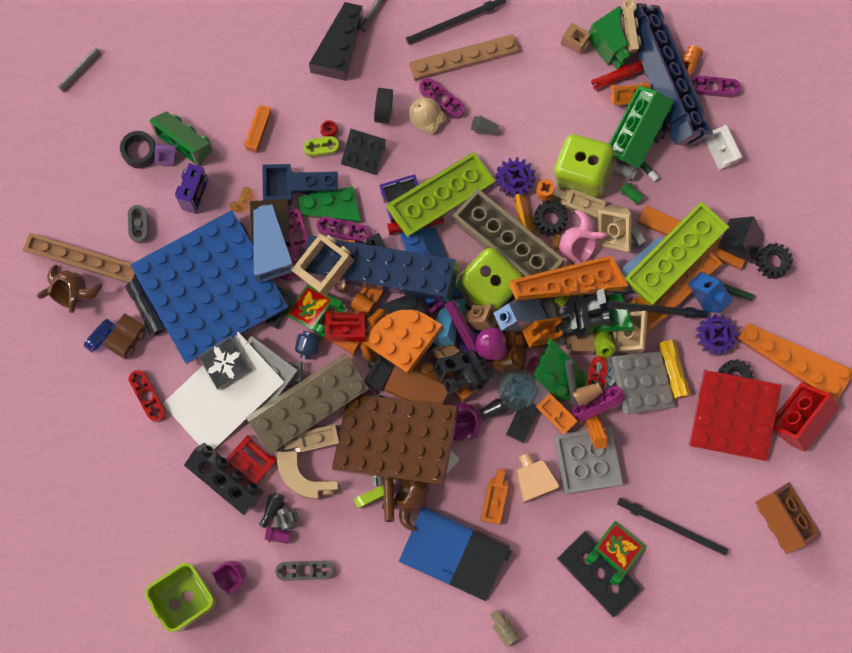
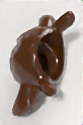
M55 264L47 274L50 286L39 292L37 297L43 299L50 296L61 306L69 308L70 313H74L75 308L83 300L93 299L99 294L102 284L87 289L84 278L78 273L66 270L56 275L58 265Z
M402 480L399 491L394 498V509L399 510L400 523L410 531H416V528L409 520L410 513L420 511L429 502L430 489L426 483Z

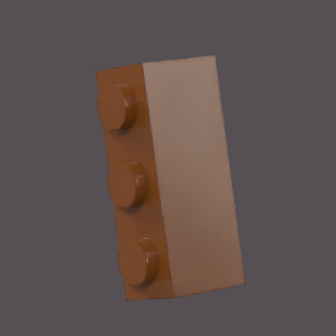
M421 359L409 375L395 366L384 388L385 392L402 400L442 405L448 395L444 383H440L433 370L434 365Z
M790 482L755 502L758 511L766 519L769 529L774 533L779 546L786 554L807 545L821 534Z

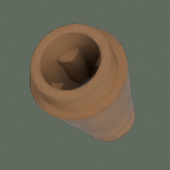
M599 383L577 388L573 395L580 407L589 404L600 396L603 391Z

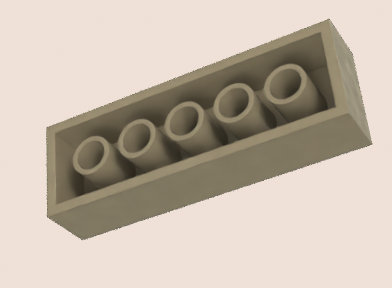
M478 188L452 215L453 222L483 248L496 249L523 277L564 266V259Z
M343 354L247 416L246 419L270 454L369 388L349 356Z

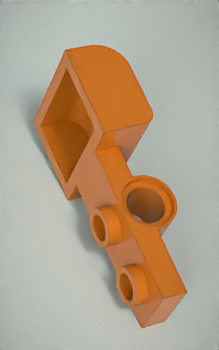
M363 287L360 293L353 299L347 313L364 311L366 321L384 291ZM365 328V338H366V335H367V332H368V330H367L366 328ZM332 342L352 356L355 355L362 342Z

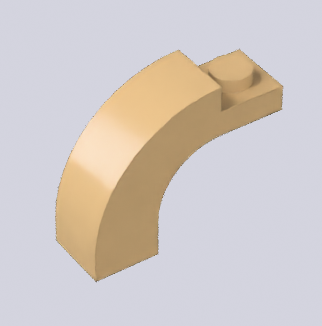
M297 451L277 452L280 475L286 485L297 495L311 500H319V492H322V495H334L335 491H339L338 481L312 482L305 479L299 471Z

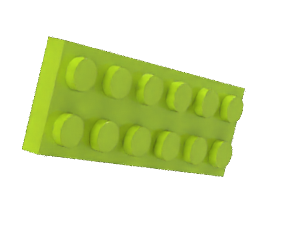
M472 152L386 205V208L406 236L409 237L464 203L477 188L483 191L496 181L476 153Z
M701 201L625 277L627 284L645 302L653 305L729 226Z

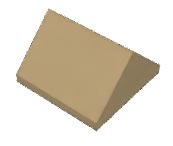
M647 311L629 312L635 327L634 331H613L615 352L643 353L646 340Z

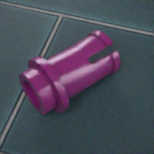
M273 527L271 529L267 528L265 540H268V543L274 541L288 544L291 531L276 530Z

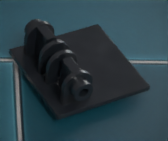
M350 128L341 165L376 175L382 152L385 150L386 139Z

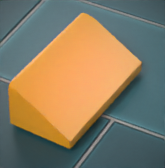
M516 194L514 205L518 222L530 232L535 233L528 198L521 194Z

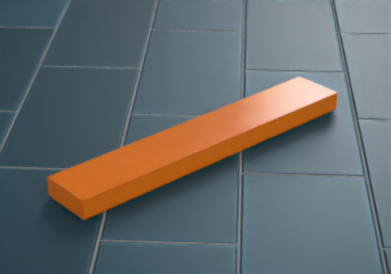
M645 205L637 223L667 236L681 221ZM719 238L706 250H710L721 262L739 270L742 269L745 262L743 259L718 249L721 241Z

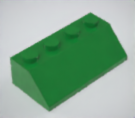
M638 86L609 142L614 151V158L639 169L645 160L649 148L654 143V138L662 128L663 121L670 112L674 101L657 91Z

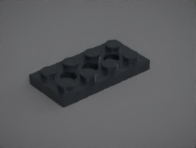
M584 531L557 560L614 617L641 588L626 573L622 581L617 584L618 592L614 595L608 592V585L617 570L600 555L591 565L580 563V555H589L597 545V542ZM596 568H600L604 572V577L601 580L596 579L593 575Z

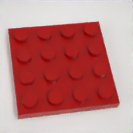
M704 370L689 446L767 461L782 385Z

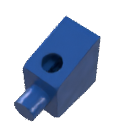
M700 272L687 284L704 311L720 313L732 302V296L727 292L722 282L703 272Z

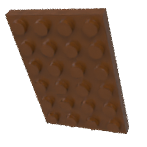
M359 395L345 404L338 437L339 443L336 446L332 469L334 471L444 486L459 408L451 405Z

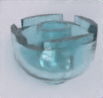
M519 370L510 371L501 378L498 385V395L507 407L518 411L521 408L529 407L534 402L538 388L536 387L535 379L528 373Z

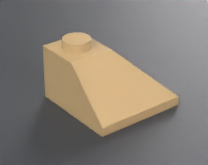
M612 204L598 209V232L606 233L605 238H598V246L625 252L631 251V213L627 207Z

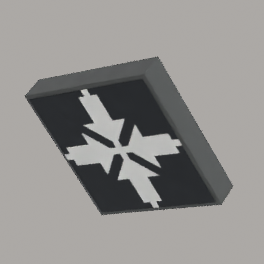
M232 336L198 356L217 390L252 370Z

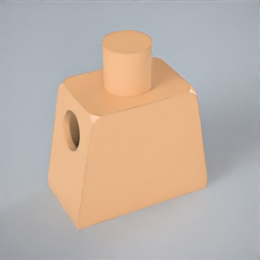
M530 453L519 457L523 468L516 471V477L523 503L559 488L557 481L543 460L534 463Z

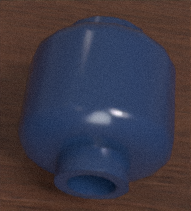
M303 330V333L297 335L295 351L300 354V358L311 360L312 356L319 355L322 340L318 337L317 333Z

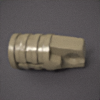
M498 610L490 614L496 623L492 627L498 633L502 642H504L505 647L521 638L507 616L502 618Z

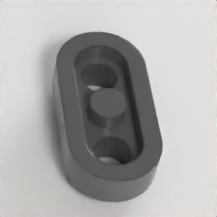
M134 205L128 211V234L135 243H142L149 236L148 213L141 205ZM137 214H142L139 219L136 218ZM138 232H142L141 236H136Z

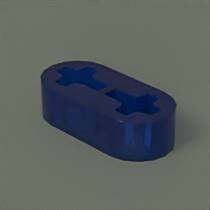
M105 319L86 339L83 346L91 353L95 352L116 325L109 319Z

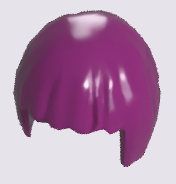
M491 327L481 331L476 339L477 353L485 359H503L507 355V339L505 334L500 329Z
M225 561L216 566L212 571L217 585L228 595L238 592L244 586L247 579L246 568L238 561Z

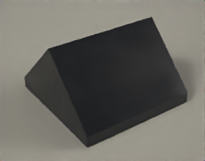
M754 216L729 219L727 223L729 228L723 233L718 249L753 264L764 236L763 231Z

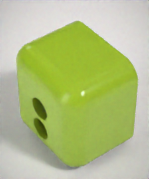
M577 134L567 136L554 167L557 186L564 190L574 189L595 198L602 196L605 188L609 185L611 172L614 167V151L612 146L606 142ZM579 152L586 154V159L582 162L575 159L576 154ZM596 156L599 162L596 165H590L588 163L589 157Z
M486 248L466 266L457 277L455 285L474 305L487 306V304H492L495 310L498 311L514 295L509 286L510 280L522 278L523 276L496 249ZM482 266H488L491 269L490 276L484 277L481 275L480 269ZM493 275L500 277L501 283L499 286H493L490 283V278Z
M189 563L178 565L148 585L145 590V598L151 606L150 609L155 617L160 620L163 627L170 632L184 630L212 611L217 604L214 593L198 568ZM185 591H191L193 594L192 601L188 603L182 600V594ZM173 599H179L181 602V607L177 611H173L170 608V602Z

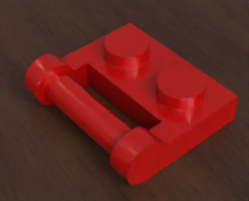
M325 311L326 342H365L364 311H358V313H331V311Z
M247 435L227 457V460L236 469L242 471L249 480L258 484L276 464L277 458L275 456L271 457L252 441L253 438ZM245 447H248L257 454L266 464L263 467L243 451Z

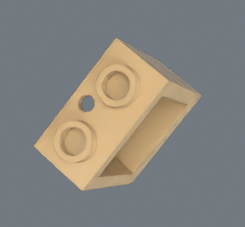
M319 234L292 268V271L326 297L354 260L350 256L351 252L344 246L341 248L336 246L337 241L329 235L324 237L322 234ZM326 244L342 257L322 283H320L308 274L305 269Z

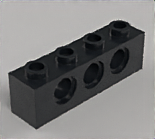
M205 442L193 450L184 464L187 469L243 515L254 508L264 493L256 483L249 480L242 471L236 469L226 458L219 455L212 446L207 445Z

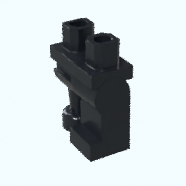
M604 288L597 290L595 295L578 298L575 301L569 300L568 307L559 310L563 322L571 321L562 325V331L566 337L576 335L578 339L584 338V335L592 334L594 327L605 324V326H610L614 324L611 314L612 310L607 306L610 298Z
M473 350L467 353L439 358L433 368L440 383H444L449 395L457 393L458 388L467 387L470 391L483 389L485 384L492 381L495 376L491 368L483 369L482 366L485 365L486 359L479 354H475ZM461 376V379H454V377Z

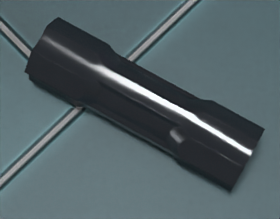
M134 279L127 283L125 288L139 310L150 336H156L165 331L166 328L140 281Z

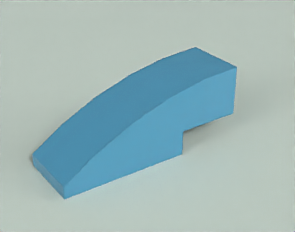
M466 298L455 299L454 301L464 317L467 300ZM444 305L435 320L444 327L434 340V344L437 347L454 345L456 333H458Z

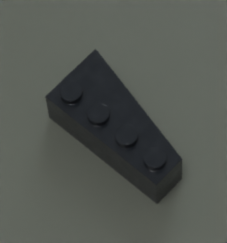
M344 2L309 62L310 73L346 81L363 18V6Z

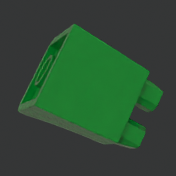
M621 6L616 7L592 23L589 33H591L589 41H591L592 47L607 65L612 63L616 69L626 65V60L631 56L626 49L628 42L622 29L623 9Z

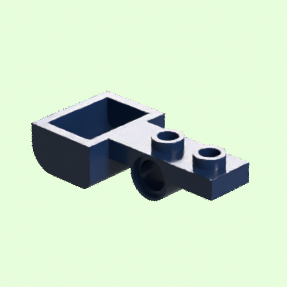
M291 164L262 165L263 200L288 199V203L291 205L292 193L310 195L319 192H338V171L292 173Z

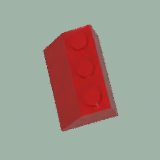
M801 382L777 412L773 432L789 445L806 452L838 411L839 406L831 394Z

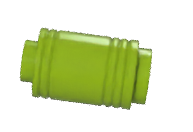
M609 331L594 332V347L598 356L609 358L615 352V346Z

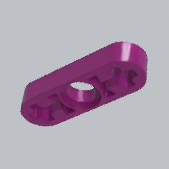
M698 75L691 77L692 84L697 82V85H699L698 88L694 86L697 95L733 98L741 90V84L736 79ZM716 83L719 87L718 90H711L709 84ZM730 85L733 86V88L735 89L734 91H731V88H729Z
M430 78L423 79L420 82L419 90L421 95L434 99L441 107V110L453 119H459L464 115V104ZM429 85H431V90H424L425 86L428 87ZM439 95H445L447 97V101L444 103H440L437 100V97ZM453 107H454V108L459 107V108H460V109H459V112L456 111V112L454 113V112H453Z
M326 216L321 217L317 221L318 232L325 236L329 235L330 237L342 240H355L362 244L364 239L370 237V230L365 225ZM325 222H328V226L334 227V224H336L335 233L333 232V228L327 227L326 230H323L321 225H324ZM341 226H347L349 232L342 235L338 232V229ZM352 228H355L354 231L356 233H361V231H365V235L367 236L359 238V234L353 233V237H351Z
M619 386L611 387L603 391L600 396L586 406L582 405L579 407L577 403L572 408L571 414L578 422L585 421L621 404L625 399V394Z

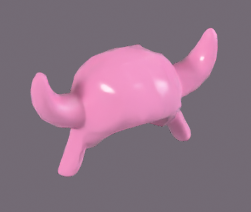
M580 210L575 211L581 219L580 227L570 228L561 236L559 250L564 259L563 267L586 262L593 253L596 239L606 237L604 232L590 231V218Z

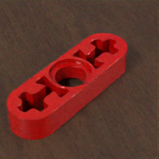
M596 356L592 359L586 386L591 385L593 379H597L601 382L602 385L600 387L604 391L609 366L608 360L605 357ZM598 362H600L602 366L600 374L596 373Z
M140 370L131 372L128 378L129 383L147 417L153 422L162 421L166 414L165 409L148 377ZM135 376L143 377L141 379L143 388L137 382H133L136 380ZM145 391L152 392L151 400L143 401L142 394ZM153 404L157 410H161L158 413V417L151 416L153 410L149 405Z

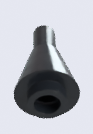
M274 492V494L269 493L264 511L265 514L259 523L261 527L266 528L270 519L286 504L283 495Z

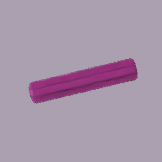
M454 300L448 301L445 304V308L468 351L473 350L474 353L477 352L476 339Z

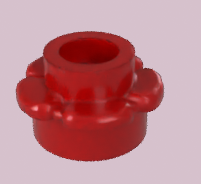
M327 120L321 124L320 132L324 137H334L338 133V126L335 122Z

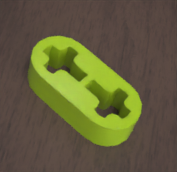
M334 137L309 139L304 143L305 155L310 158L331 156L339 150L338 140ZM328 143H332V145H334L333 149H329V147H326L328 146ZM310 145H314V152L310 151Z
M384 485L355 498L354 502L357 509L383 498Z

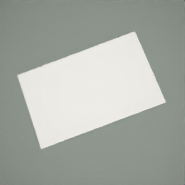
M239 332L233 338L252 370L217 390L204 366H201L163 403L165 408L199 445L205 442L215 449L247 416L252 414L284 383Z

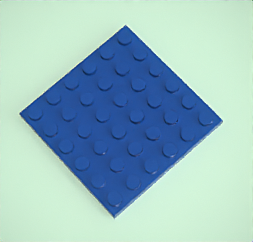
M233 210L130 264L186 365L198 359L199 355L228 337H235L238 335L237 332L243 334L288 309V305L273 279L257 283L254 275V247Z

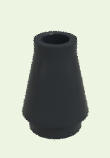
M497 397L485 407L479 409L483 420L503 416L509 411L503 397L499 399Z

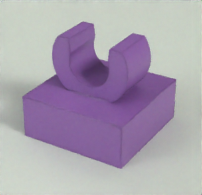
M157 144L155 146L154 164L173 165L175 146Z

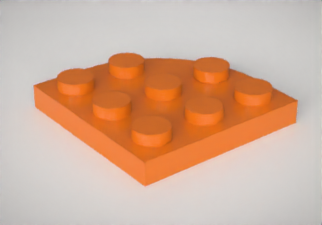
M399 310L383 317L366 336L365 342L362 343L409 375L444 327L422 312Z

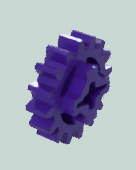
M516 157L515 161L509 158L508 163L502 161V167L498 166V173L495 174V178L498 179L496 185H501L500 192L506 191L505 196L511 193L512 198H515L516 194L523 195V192L529 194V188L533 189L534 184L532 182L536 180V177L533 176L535 170H530L531 163L525 165V159L519 162L518 157Z
M714 314L712 318L707 316L705 318L706 321L702 320L699 323L701 326H698L696 331L700 333L695 338L700 339L697 343L698 345L703 344V352L708 349L709 355L716 352V355L719 356L721 351L723 354H727L728 349L732 350L734 348L733 344L738 341L734 337L738 335V332L733 331L736 325H730L731 319L726 321L724 320L725 315L718 318L717 314ZM721 330L719 336L713 340L715 333Z

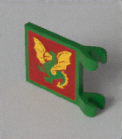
M307 284L285 315L320 336L325 337L326 329L319 324L325 316V311H329L332 306L342 313L346 306L340 300L329 295L323 296Z
M614 521L594 549L585 558V561L591 565L600 555L617 570L610 579V583L616 586L622 581L646 546L619 523Z

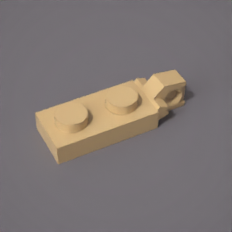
M623 0V20L626 40L628 42V52L636 53L641 46L640 36H637L636 33L638 20L637 17H634L633 13L637 7L634 0Z
M556 189L552 198L561 202L560 205L563 204L564 208L572 211L580 210L587 214L588 217L598 220V209L603 208L606 204V201L574 189H566L565 192Z
M335 424L302 432L293 440L284 444L285 451L295 449L297 453H304L337 445L339 440Z

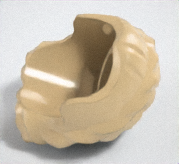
M420 97L410 106L411 123L421 131H426L429 134H434L438 130L439 125L443 124L447 118L434 99Z

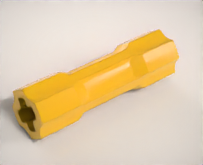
M675 339L660 342L658 346L662 352L673 399L691 395L681 367Z

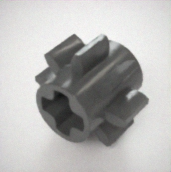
M291 507L277 511L278 516L274 518L276 527L281 526L282 531L296 527L295 522L299 520L297 511L293 512Z

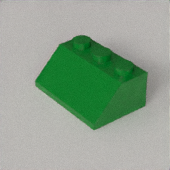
M166 111L149 120L155 135L167 144L174 145L175 150L195 165L200 166L212 152L211 141L204 135L199 136L191 125L188 124L186 126L183 124L181 118L176 114L171 115Z

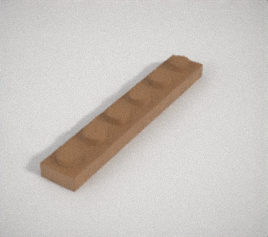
M511 34L410 61L409 66L414 81L517 54L519 49L514 35Z
M29 233L23 251L121 282L129 283L136 277L130 265L132 263L33 233Z

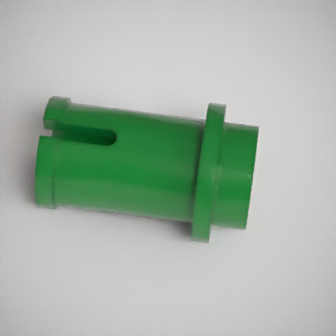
M626 182L620 189L621 194H625L636 205L644 196L632 186V183Z

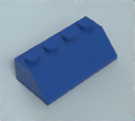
M435 227L422 228L409 237L405 233L400 234V241L404 251L448 258ZM456 285L454 288L452 300L456 299L459 296H463V294L457 289ZM423 298L427 309L439 302L438 300Z

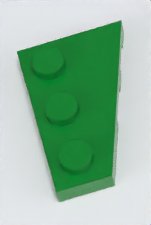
M353 186L338 189V192H320L298 197L302 217L320 219L326 216L361 223Z

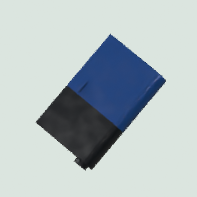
M427 507L421 509L414 525L416 531H411L398 562L486 601L504 560L508 561L512 553V550L509 549L510 545Z

